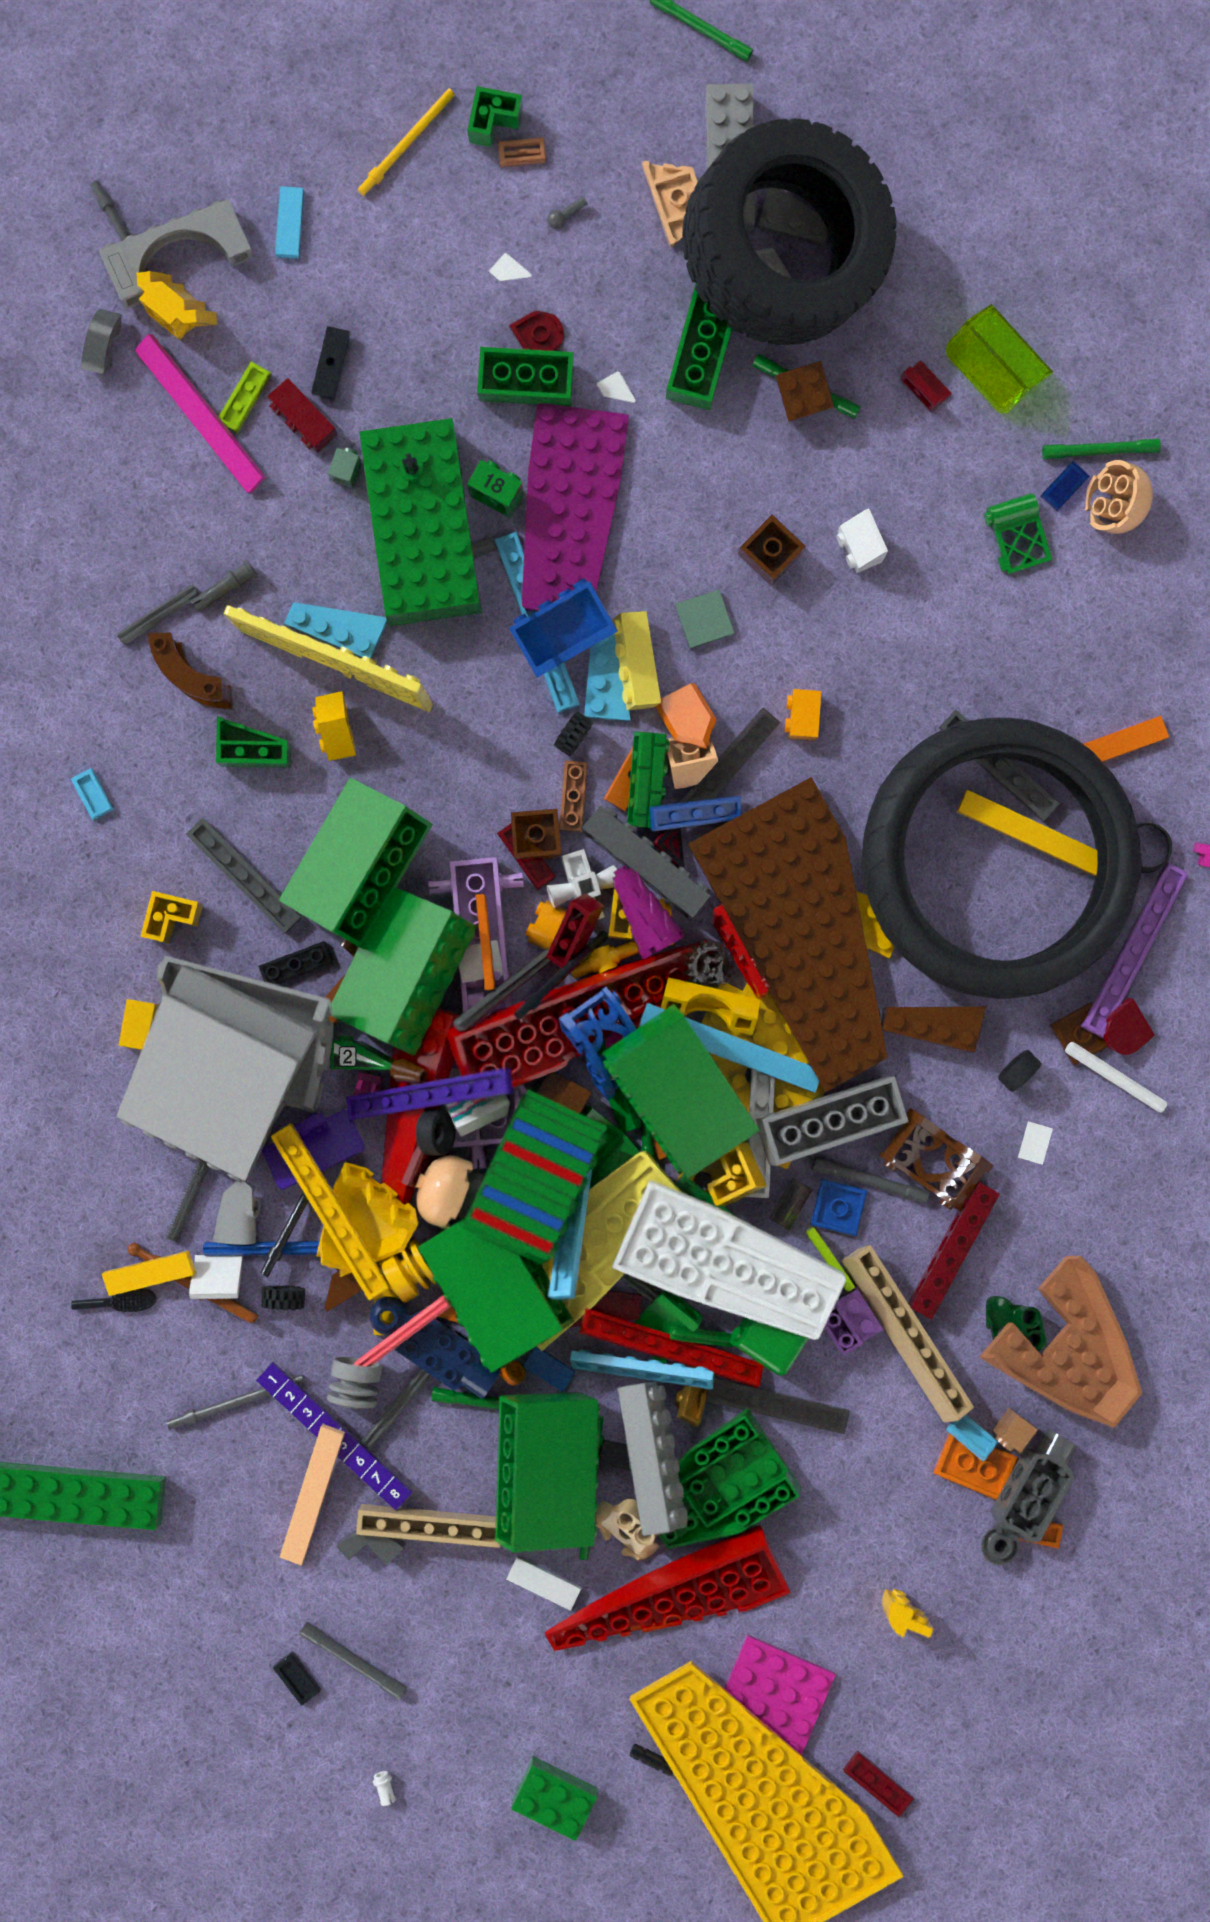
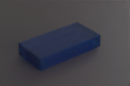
M1072 461L1040 497L1058 511L1090 475Z

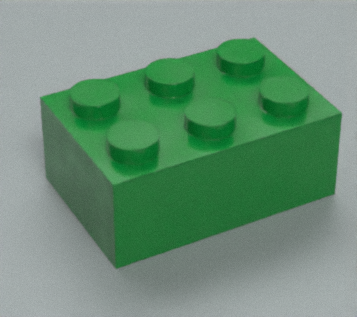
M533 1756L512 1799L511 1810L576 1842L597 1799V1787Z

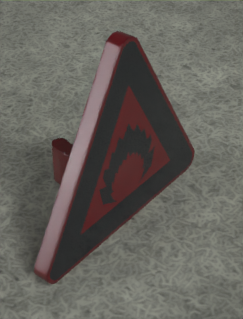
M681 828L664 830L654 841V845L660 850V853L663 851L671 857L672 863L677 868L680 866L685 868Z

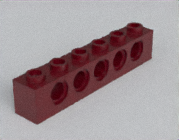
M978 1182L963 1204L962 1211L958 1210L913 1292L908 1302L910 1308L933 1319L1000 1193Z

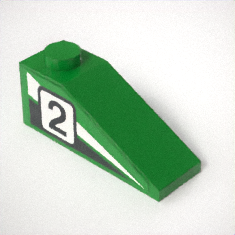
M339 1036V1041H332L330 1069L390 1070L392 1063L395 1061V1059L364 1041H354V1036Z

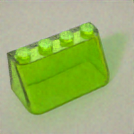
M990 304L966 320L946 345L948 358L992 407L1001 414H1006L1013 410L1053 374L1051 368L993 304Z

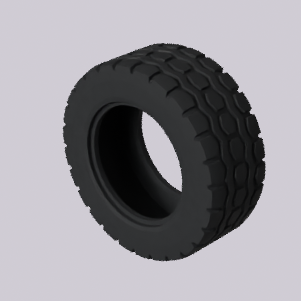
M785 118L767 121L745 130V132L733 138L719 153L697 182L688 200L683 219L682 236L684 238L682 242L684 258L688 260L686 267L691 281L697 284L695 286L697 293L704 303L710 304L709 309L721 321L725 319L728 327L740 334L747 333L746 337L760 342L768 340V344L796 345L828 335L871 299V296L882 285L890 269L897 231H895V208L890 206L893 200L887 184H882L884 177L876 164L868 162L870 156L859 145L852 146L853 140L840 131L833 133L830 126L819 122L811 124L810 120L792 118L788 121ZM766 188L787 190L802 197L815 208L822 217L831 240V264L826 277L808 281L796 280L777 273L763 262L752 247L745 228L744 208L746 197L749 193Z

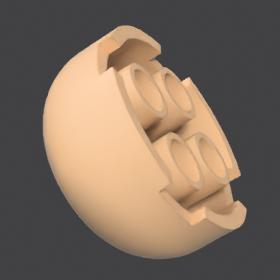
M1114 460L1106 463V467L1098 476L1094 475L1087 487L1085 511L1091 510L1090 525L1094 528L1108 533L1120 534L1136 528L1146 518L1153 501V487L1149 476L1142 468L1126 461ZM1098 488L1101 492L1113 495L1112 500L1098 497L1093 502L1091 509L1090 500ZM1095 515L1117 522L1107 524L1100 521Z
M442 1156L429 1165L424 1175L420 1174L416 1183V1188H419L416 1201L418 1211L425 1221L443 1229L450 1227V1223L447 1222L450 1218H456L469 1187L468 1177L466 1176L467 1172H472V1162L457 1156Z

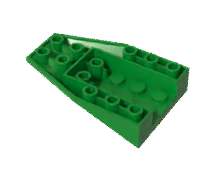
M749 1408L686 1451L679 1460L678 1478L684 1491L682 1501L683 1507L686 1508L688 1514L687 1526L671 1532L659 1533L658 1535L667 1549L738 1534L800 1496L802 1486Z

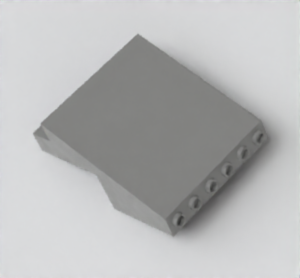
M189 965L182 966L170 992L163 995L116 1117L122 1119L121 1122L126 1126L132 1128L136 1126L142 1129L143 1134L148 1137H158L164 1140V1144L173 1149L178 1147L186 1151L185 1154L190 1158L196 1160L200 1158L206 1161L207 1165L212 1169L220 1170L221 1168L229 1172L228 1176L237 1181L241 1179L246 1180L250 1176L287 1102L283 1099L318 1030Z

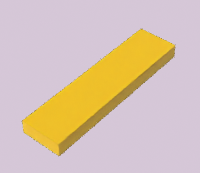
M185 1251L105 1271L102 1273L108 1295L111 1296L192 1276L196 1273L190 1252Z

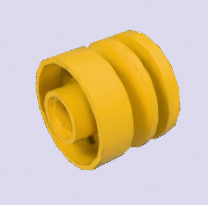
M416 1239L409 1242L411 1251L406 1247L402 1252L403 1259L395 1254L379 1261L384 1277L392 1291L404 1303L419 1295L418 1282L426 1290L431 1287L429 1280L436 1284L433 1280L434 1275L431 1269L423 1260L424 1257L418 1249L420 1243Z

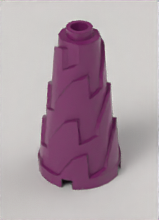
M626 865L614 871L615 877L612 878L614 881L613 886L623 905L622 909L631 926L630 930L643 959L685 936L668 911L664 910L654 893L649 891L637 871H634L632 867L628 869Z

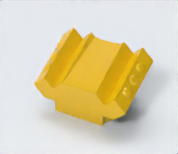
M152 271L136 273L137 286L145 291L139 298V302L145 308L144 310L178 340H181L188 331L196 326L217 325L216 312L206 311L205 302L198 301L184 289V284L172 283V275Z

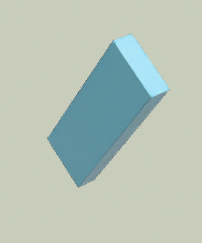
M280 186L276 257L297 259L300 257L304 203L303 188Z

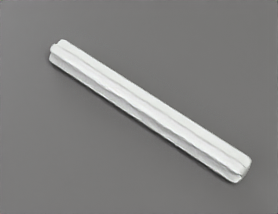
M1070 1042L1065 1049L1067 1054L1154 1110L1162 1113L1167 1107L1165 1100L1074 1042Z

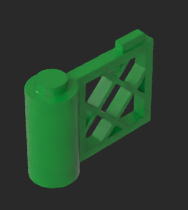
M1033 493L987 507L986 513H984V520L987 526H991L1001 554V557L997 558L1001 572L1006 570V573L1010 574L1052 560L1039 517L1038 502ZM1028 523H1035L1037 532L1034 538L1022 533ZM1021 526L1019 531L1014 529L1016 527ZM1009 530L1017 534L1012 545L1003 542L1001 532ZM1019 537L1031 542L1026 553L1014 548ZM1034 544L1042 548L1044 558L1037 560L1029 555ZM1012 551L1023 556L1020 565L1011 568L1009 561ZM1026 559L1032 561V562H1029V563L1024 564L1025 561H1026Z

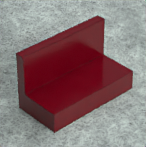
M921 360L913 367L909 366L900 378L931 413L952 395L951 391Z

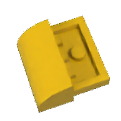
M895 1588L892 1591L885 1589L882 1607L893 1630L903 1638L907 1629L930 1638L933 1627L925 1616V1612L912 1607L910 1600L906 1598V1593Z

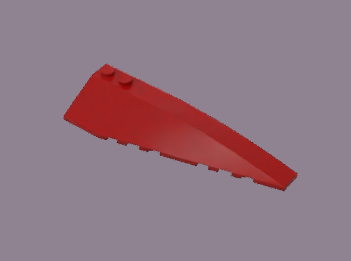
M438 1007L415 1056L393 1046L392 1058L395 1060L404 1058L427 1070V1078L424 1083L449 1079L455 1058L451 1051L446 1030L455 1027L454 1021L461 1015ZM390 1075L389 1089L421 1084L397 1082ZM440 1105L387 1114L381 1184L385 1183L398 1194L396 1198L404 1205L410 1204L415 1187L407 1186L401 1182L417 1146L416 1125L418 1119L428 1109L439 1110Z
M759 1525L677 1559L627 1583L545 1631V1636L553 1650L558 1651L585 1645L588 1640L606 1641L607 1636L621 1634V1637L631 1635V1631L642 1629L644 1633L681 1625L684 1620L701 1621L703 1616L717 1614V1617L725 1616L727 1611L737 1608L738 1612L748 1611L791 1592L762 1526Z

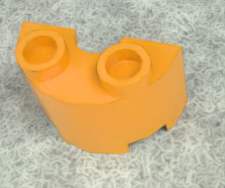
M548 900L545 903L540 902L535 912L538 918L535 924H529L525 933L529 937L528 942L544 950L550 949L567 909L561 906L553 908Z

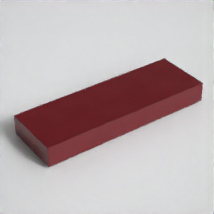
M510 823L497 834L514 857L512 823ZM543 858L515 859L537 891L556 878Z
M858 1750L843 1768V1772L898 1818L914 1800L911 1794Z

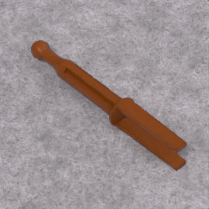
M136 1242L131 1243L127 1249L131 1256H138L145 1261L161 1258V1256L145 1251ZM192 1276L173 1281L190 1290ZM231 1298L207 1299L249 1323H255L259 1316Z

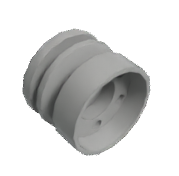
M335 1357L333 1359L331 1375L341 1379V1381L329 1384V1388L334 1391L328 1393L327 1400L347 1408L376 1407L378 1399L373 1396L379 1394V1389L369 1385V1383L381 1381L383 1364L376 1362L371 1367L357 1366L353 1364L359 1358Z

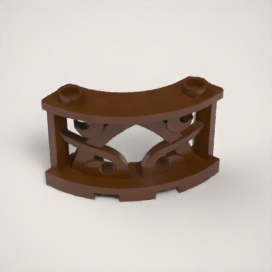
M171 632L148 634L153 658L158 668L172 684L186 696L204 706L221 710H233L232 687L225 685L221 677L208 676L192 669L185 656L183 643L176 642Z
M909 1108L906 1113L908 1122L901 1126L884 1153L881 1151L879 1156L885 1159L883 1163L894 1172L898 1168L940 1197V1204L949 1210H952L954 1207L961 1212L963 1204L985 1172L989 1173L994 1165L946 1134L945 1131L927 1118ZM914 1130L912 1141L907 1140L911 1132ZM927 1136L932 1137L933 1143L931 1146L920 1144V1140L925 1142ZM904 1143L911 1145V1151H901V1153L906 1154V1160L899 1161L895 1158ZM943 1143L947 1145L944 1159L951 1171L938 1174L925 1173L921 1164L920 1149L932 1151L939 1148ZM953 1154H957L960 1157L958 1162H954L959 1166L956 1169L950 1161V1157ZM913 1163L917 1175H915L905 1167ZM976 1166V1168L966 1181V1179L962 1175L967 1173ZM958 1178L964 1185L957 1196L953 1198L946 1192V1187L951 1185L956 1190L957 1185L953 1179ZM927 1182H940L939 1190Z

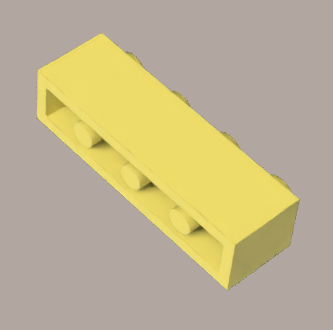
M647 612L620 613L612 621L618 630L613 635H615L616 640L615 654L619 658L620 665L619 678L623 683L624 689L622 693L623 702L626 704L627 710L653 708L661 703Z

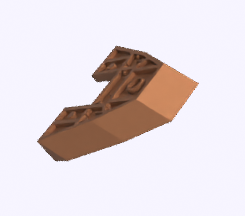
M1065 1256L1038 1288V1291L1067 1323L1043 1353L1040 1354L1014 1323H1008L979 1358L1065 1409L1115 1428L1143 1393L1127 1341L1096 1272L1082 1256Z

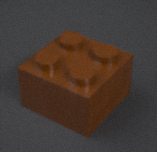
M822 361L775 375L788 422L835 408Z
M771 515L739 548L738 555L772 586L804 553L806 546L774 515Z

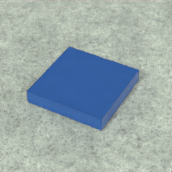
M821 1179L810 1225L857 1236L867 1190Z

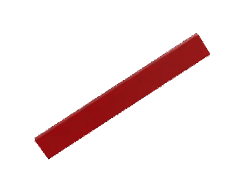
M585 1309L579 1329L581 1334L694 1369L696 1367H704L713 1371V1375L755 1388L760 1387L764 1366L757 1361L699 1343L672 1340L667 1333L594 1310Z

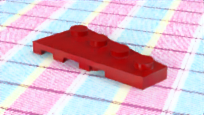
M723 905L714 908L712 925L755 997L761 1000L766 998L768 994L767 989L769 988L766 979L759 975L754 959L749 956Z

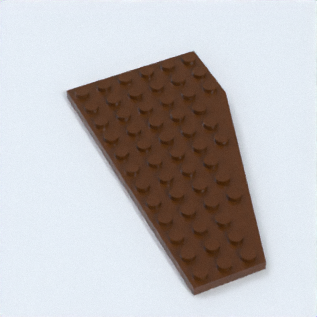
M812 777L688 843L693 856L719 903L723 905L749 956L754 959L759 975L766 979L771 997L807 1062L814 1071L823 1091L827 1092L887 1059L846 838Z

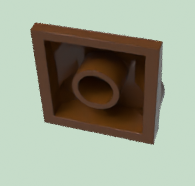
M558 809L511 812L515 859H554L562 856Z

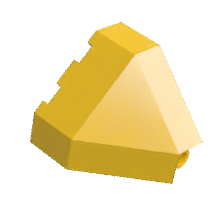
M345 1162L332 1190L375 1262L403 1252L418 1225L415 1208L409 1203L404 1205L396 1198L398 1194L387 1184H379L373 1179L374 1173L368 1168ZM323 1225L316 1255L321 1258V1265L339 1269L340 1277L351 1273L352 1271Z

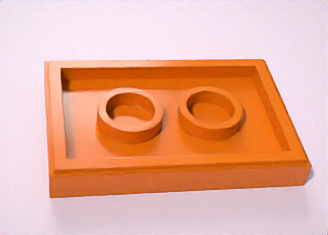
M949 1433L933 1473L997 1500L1014 1469L1018 1457L995 1447L987 1459L982 1461Z

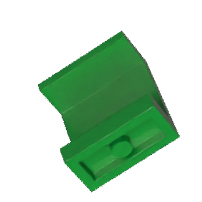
M663 1289L634 1323L669 1334V1330L673 1325L688 1327L694 1332L700 1325L703 1315L679 1295ZM651 1355L652 1358L661 1361L663 1364L667 1362L665 1359Z

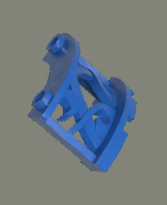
M604 987L600 993L570 1014L566 1013L560 1017L559 1021L561 1030L574 1045L578 1053L584 1052L587 1057L588 1063L586 1067L592 1077L593 1084L607 1100H610L615 1096V1090L619 1088V1085L608 1069L604 1067L603 1061L606 1060L603 1054L597 1055L603 1042L601 1029L617 1032L623 1035L624 1038L634 1032L636 1027L620 1005L621 1000L614 991L610 992L607 987ZM604 1001L609 1007L610 1013L605 1015L603 1009L599 1008L598 1017L600 1020H596L592 1009ZM584 1014H587L589 1018L587 1021L574 1022ZM618 1019L621 1025L614 1022ZM590 1035H596V1040L593 1043L588 1041Z

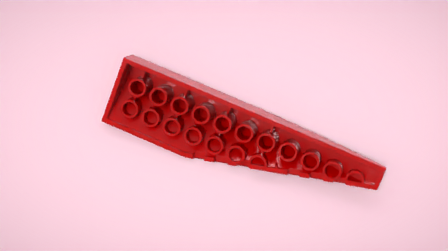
M707 939L669 950L554 989L541 1000L542 1003L535 1010H530L522 1019L516 1018L514 1012L524 1004V1001L483 1016L465 1031L459 1032L456 1030V1027L446 1030L451 1051L461 1075L467 1076L510 1069L512 1088L562 1069L568 1065V1061L574 1057L578 1058L583 1053H578L574 1045L561 1030L560 1017L566 1013L570 1014L600 993L604 987H607L610 992L614 991L621 1000L620 1005L629 1018L633 1020L644 1012L647 1003L650 1004L653 1001L657 1003L663 999L668 977L686 981L690 977L694 978L717 962L712 939ZM604 1001L592 1009L596 1020H600L598 1017L599 1008L603 1009L605 1015L610 1013L609 1007ZM584 1014L574 1022L587 1021L589 1018L587 1014ZM618 1019L614 1022L621 1025ZM601 1029L603 1040L612 1031ZM596 1035L588 1037L590 1043L596 1040ZM486 1098L475 1099L472 1102L475 1103Z

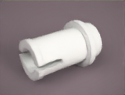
M387 1771L375 1774L373 1785L377 1787L382 1806L390 1805V1799L392 1803L396 1801L390 1782L392 1777Z

